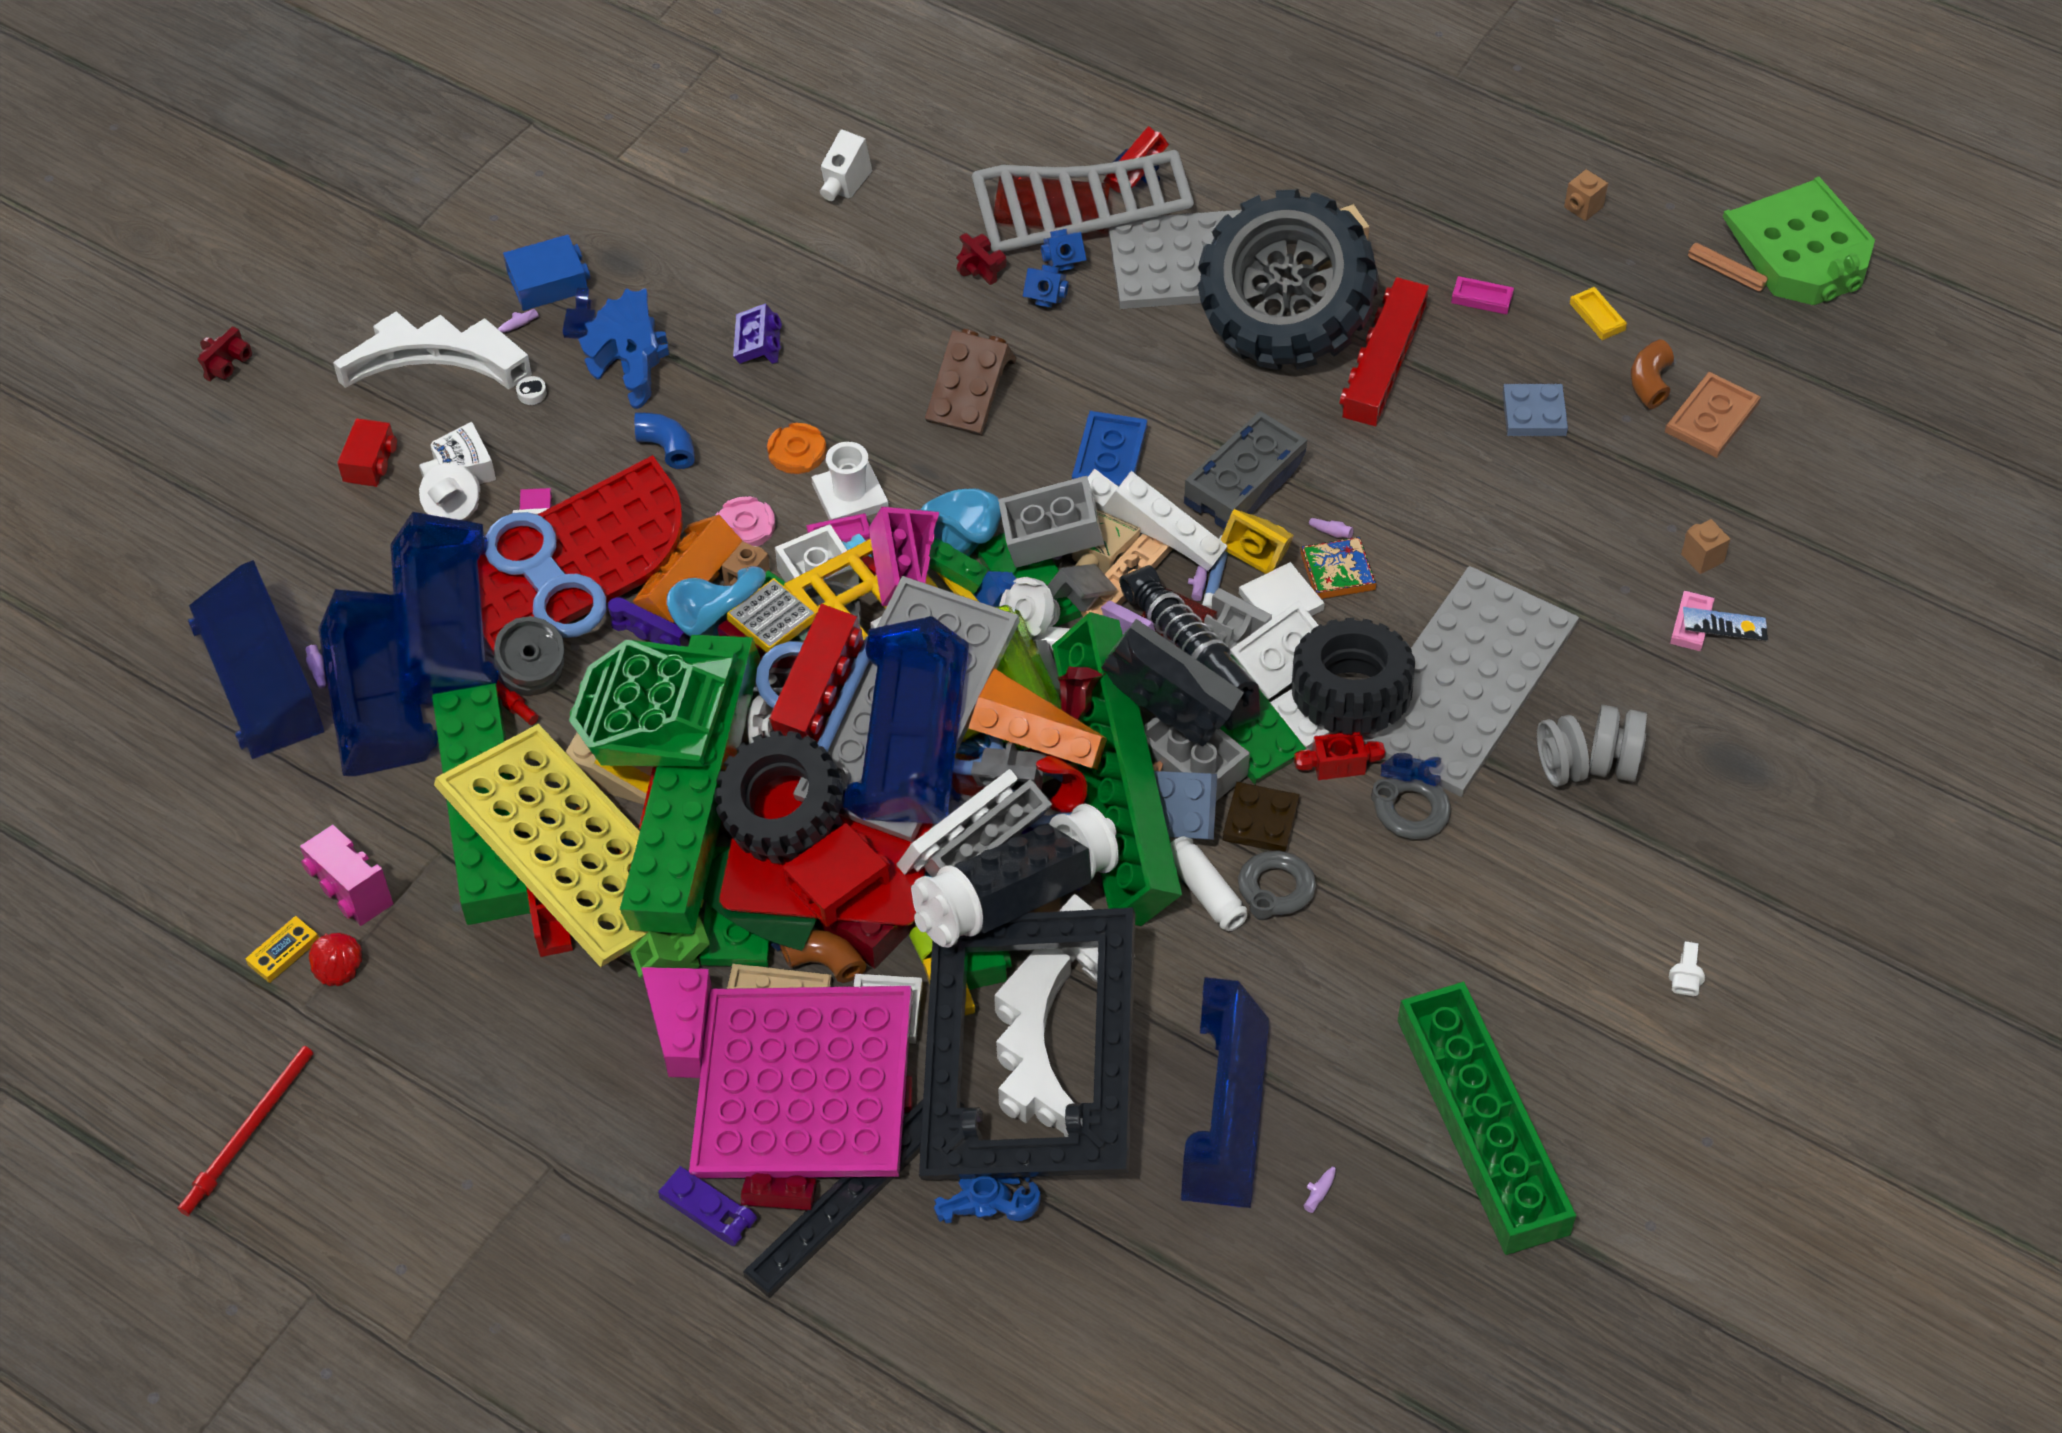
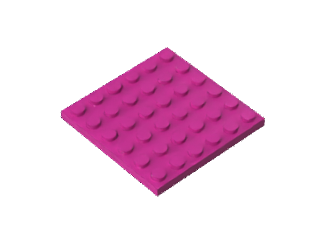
M911 986L710 989L689 1168L690 1175H695L698 1178H745L746 1176L751 1177L756 1173L769 1174L772 1178H788L793 1175L803 1177H899L913 997Z

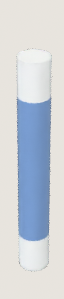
M1226 551L1221 554L1211 568L1201 607L1203 611L1211 612L1212 596L1220 586L1228 555Z

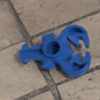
M981 1176L976 1179H960L959 1185L962 1191L952 1196L949 1200L942 1197L935 1199L934 1210L939 1222L944 1220L945 1223H951L954 1214L976 1215L980 1219L982 1217H992L997 1211L1006 1214L1009 1220L1023 1221L1032 1217L1039 1209L1041 1194L1038 1186L1034 1182H1030V1193L1028 1195H1024L1026 1191L1021 1186L1014 1192L1013 1198L1009 1202L1011 1191L1004 1184H1020L1018 1177L991 1178ZM1023 1177L1027 1182H1029L1030 1177Z

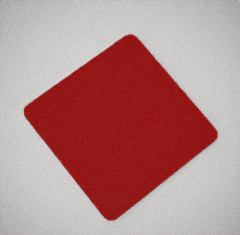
M793 775L782 776L769 782L756 798L754 814L765 819H778L794 812L803 803L796 800L793 795L801 777ZM939 790L914 841L933 828ZM840 816L843 821L842 825L847 823L854 831H861L867 838L869 846L875 852L880 851L884 854L890 864L888 868L890 881L883 885L877 879L836 909L837 920L901 926L910 925L915 922L914 916L916 911L913 904L911 886L918 878L925 876V868L919 872L913 868L904 875L896 865L913 842ZM732 838L720 893V903L723 908L731 911L817 918L786 885L783 866L790 862L789 858H784L782 864L772 863L768 856L766 860L761 861L754 858L751 852L746 853Z

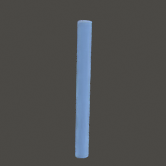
M867 636L817 743L819 747L823 746L827 752L878 643L872 637Z

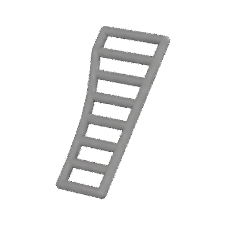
M1177 150L1090 166L1036 167L999 165L978 170L972 174V180L993 252L999 249L1002 252L1044 243V238L1051 237V231L1067 229L1068 234L1075 232L1083 234L1189 209L1194 205L1182 161ZM1170 162L1181 199L1164 202L1154 166ZM1143 168L1154 205L1137 209L1127 171ZM1115 173L1127 212L1110 215L1099 176ZM1012 176L1030 177L1045 231L1028 235ZM1001 177L1017 234L1016 238L1004 241L1000 240L985 185V180ZM1088 177L1099 218L1083 222L1071 178ZM1042 178H1059L1072 225L1055 228Z

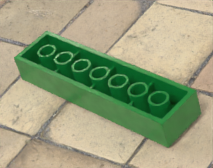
M495 683L432 694L443 773L506 741L502 709ZM499 774L506 780H512L511 774ZM474 787V790L478 793L485 794L489 792L487 788ZM446 799L460 903L466 924L472 925L529 914L530 907L526 885ZM494 809L495 813L501 816L510 814L507 810ZM515 831L514 833L521 838L520 831Z
M1465 982L1401 1000L1397 1020L1504 1254L1508 1255L1571 1235L1576 1214Z

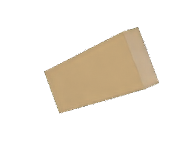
M732 964L727 989L831 987L832 975Z

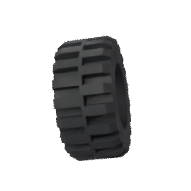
M1345 618L1344 621L1339 622L1335 619L1328 621L1325 626L1320 624L1314 627L1311 633L1305 634L1295 648L1291 688L1293 700L1305 717L1309 716V720L1317 726L1320 724L1324 725L1325 730L1331 732L1338 730L1342 731L1345 735H1352V732H1360V735L1370 734L1371 730L1374 729L1377 732L1388 727V723L1394 724L1410 706L1415 671V658L1412 654V649L1395 630L1391 632L1388 626L1379 623V625L1373 624L1372 620L1369 619L1356 621L1354 618ZM1353 672L1367 675L1370 678L1352 680L1336 676V674Z
M771 731L770 737L764 738L760 734L752 738L753 743L747 746L745 743L741 744L736 748L738 754L735 757L730 755L726 759L724 765L727 769L725 772L720 771L716 780L720 788L715 789V801L718 804L716 810L719 818L738 846L746 853L751 852L754 858L761 861L766 860L767 856L772 863L782 864L784 858H789L792 861L829 835L833 829L839 828L843 823L839 814L844 815L847 809V802L844 799L847 795L846 786L829 753L823 746L819 747L816 740L809 736L802 738L800 733L789 731L787 736H784L781 731ZM789 775L803 777L808 780L809 787L806 798L791 814L778 819H765L754 814V805L758 794L772 780Z

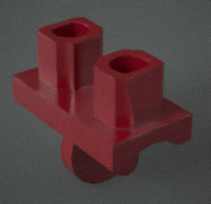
M967 233L960 235L959 238L963 243V247L956 257L959 261L956 267L957 271L962 276L970 274L977 276L979 274L989 285L996 283L997 272L1007 266L1006 255L1000 249L988 254L987 252L991 251V243L983 233L974 238Z
M232 326L221 337L218 336L215 340L209 337L203 338L200 342L203 351L197 359L204 370L203 377L211 382L216 376L226 380L232 375L234 370L232 361L236 358L241 362H245L252 356L250 344L242 339L240 330Z

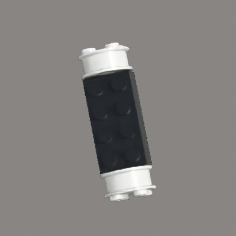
M1080 804L1073 809L1070 815H1056L1049 824L1037 826L1028 833L1019 837H1013L1004 844L993 849H987L971 859L956 863L954 866L942 867L935 877L923 876L918 878L911 886L913 904L916 911L914 916L916 926L921 932H926L938 945L951 947L956 944L958 938L962 935L974 936L980 931L986 933L1091 883V879L1096 872H1110L1118 864V846L1115 838L1116 827L1109 818H1105L1095 807L1089 804Z

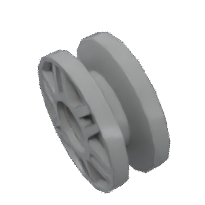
M1561 716L1558 719L1557 725L1550 719L1541 721L1537 728V745L1542 767L1550 783L1558 787L1565 785L1569 777L1574 782L1587 779L1589 773L1587 744L1582 729L1574 716Z

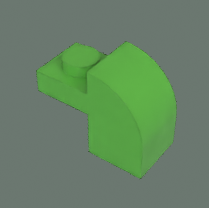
M698 917L694 934L671 933L669 935L649 931L630 950L638 976L643 978L641 967L698 968L700 965L697 956L710 943L701 918Z

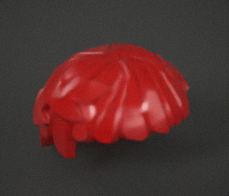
M326 933L319 937L310 948V969L314 977L322 984L342 986L355 977L356 969H358L363 960L362 948L350 935Z

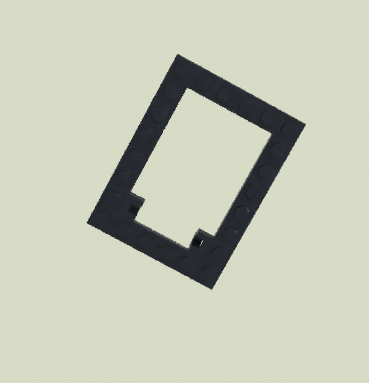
M1133 908L1026 913L986 933L980 931L974 936L962 935L958 938L956 944L951 947H942L932 940L919 1177L921 1180L976 1179L981 1176L1009 1178L1129 1173L1136 914ZM1098 946L1093 1103H1073L1066 1106L1065 1125L1068 1137L982 1140V1134L977 1127V1122H983L981 1108H960L968 953Z

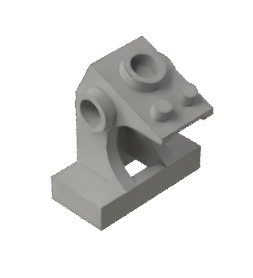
M1218 588L1212 596V616L1207 614L1204 623L1210 627L1211 632H1214L1229 649H1232L1272 620V614Z

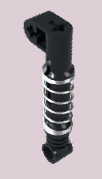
M1151 565L1122 575L1119 583L1125 599L1130 604L1137 603L1145 611L1146 619L1153 622L1157 632L1164 634L1165 639L1174 645L1176 644L1181 650L1244 692L1223 726L1227 730H1233L1260 717L1259 686L1230 656L1228 646L1214 632H1211L1209 626L1202 623L1201 618L1194 614L1188 605H1185L1184 600L1180 596L1164 588L1156 570Z

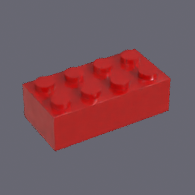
M821 603L769 717L774 731H781L784 736H787L789 731L798 732L802 738L809 736L818 743L826 721L836 704L839 692L851 671L852 663L857 658L864 643L862 629H860L857 616Z

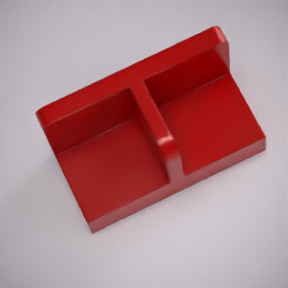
M527 888L534 937L540 957L573 951L570 933Z

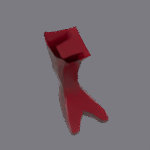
M1068 667L1065 675L1057 677L1061 690V710L1081 722L1091 708L1093 689L1106 673L1102 675V673L1088 667ZM1031 748L1025 750V752L1044 753ZM1062 759L1066 763H1074L1072 761Z

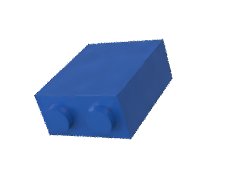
M568 234L503 253L507 274L523 311L588 292L587 280H590L591 277L587 264H581L582 255L578 244H572Z

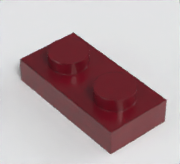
M756 1173L751 1177L746 1176L741 1191V1205L811 1210L816 1193V1179L805 1178L799 1175H793L788 1178H772L769 1174Z

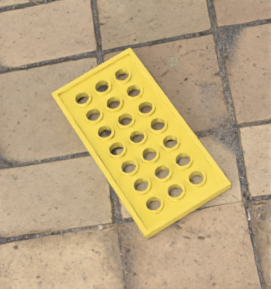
M539 724L436 777L434 786L600 967L633 949L649 932L629 930L620 911L629 875L628 870L631 868L640 831ZM525 760L538 761L540 765L531 766ZM499 774H512L515 779L506 780ZM545 782H557L561 787L551 788ZM474 787L487 788L489 792L485 794L478 793L474 790ZM520 795L532 796L535 798V801L526 802L520 798ZM566 804H578L581 809L572 810ZM494 809L507 810L510 814L501 816L495 813ZM540 818H553L556 823L546 824ZM586 826H598L602 831L592 832ZM514 832H527L531 837L520 838ZM561 840H573L577 845L573 847L566 846ZM607 848H619L623 853L615 855L610 853ZM535 854H547L551 857V860L542 861ZM582 862H593L598 868L588 869L582 865ZM556 877H569L572 882L564 884L559 882ZM603 885H615L619 890L610 892ZM577 899H589L593 905L589 907L582 906L578 903ZM598 922H610L615 928L611 930L604 929Z

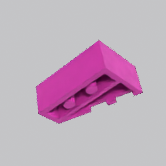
M881 507L869 526V533L882 606L888 605L902 576L922 583L926 582L930 561L929 554L935 534L933 533L939 512Z
M331 825L300 846L304 856L301 864L309 876L313 877L316 875L321 880L319 884L329 898L335 896L339 901L337 905L347 919L353 917L362 926L394 905L382 868L378 864L371 868L365 862L369 859L363 851L357 853L353 848V842L334 825Z
M641 967L668 1077L700 1078L710 989H712L709 969Z

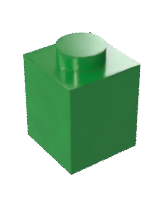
M1009 951L968 953V989L1006 982V968H1011Z

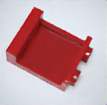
M847 823L783 866L786 885L826 927L837 921L836 909L877 879L883 885L890 881L888 872L890 864L887 858L880 851L875 852L869 846L865 835L859 830L854 831Z

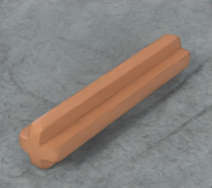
M1694 243L1689 250L1688 257L1758 292H1761L1767 284V276L1699 243Z

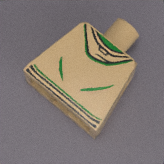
M1097 509L1104 544L1073 552L1072 559L1077 562L1075 566L1096 564L1105 574L1140 537V527Z

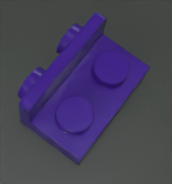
M766 303L736 314L733 357L739 364L765 355L772 364L778 362L779 350L781 349L779 338L782 322L779 315L774 313Z

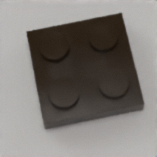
M1236 781L1222 841L1270 851L1287 852L1300 794Z

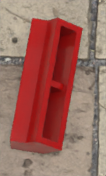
M1148 126L1119 161L1162 153L1169 144L1161 132L1154 131ZM1143 168L1127 171L1131 188L1144 175ZM1107 174L1103 181L1114 191L1121 193L1116 174Z

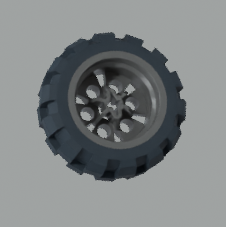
M1299 189L1276 190V198L1261 201L1260 195H1257L1241 203L1242 211L1233 218L1229 214L1225 215L1211 231L1214 239L1211 244H1206L1203 247L1198 265L1201 274L1200 281L1197 284L1200 301L1214 333L1221 337L1225 347L1241 359L1250 357L1256 360L1258 366L1280 370L1282 364H1295L1297 370L1318 365L1316 358L1329 352L1335 357L1352 344L1350 337L1356 330L1361 331L1364 329L1373 312L1371 305L1373 297L1378 294V271L1371 242L1367 240L1363 226L1350 211H1341L1337 208L1335 200L1316 192L1311 193L1310 198L1300 196ZM1287 244H1297L1294 256L1292 253L1288 254ZM1277 259H1282V260H1284V263H1283V264H1279V263H1277V262L1272 263V262H1273L1274 260H1277ZM1306 259L1313 260L1311 265L1300 264ZM1328 260L1331 262L1332 267L1318 272L1320 266ZM1258 261L1264 267V272L1251 268L1252 264ZM1292 275L1293 280L1287 279L1283 282L1282 277L1289 278ZM1267 283L1263 291L1255 290L1258 284ZM1318 283L1326 284L1322 291L1312 290ZM1280 290L1283 293V296L1280 295L1277 291ZM1255 300L1261 301L1254 308L1249 304V302ZM1272 307L1281 308L1280 312L1276 315L1267 314ZM1301 307L1309 308L1306 311L1296 314L1298 309H1300Z

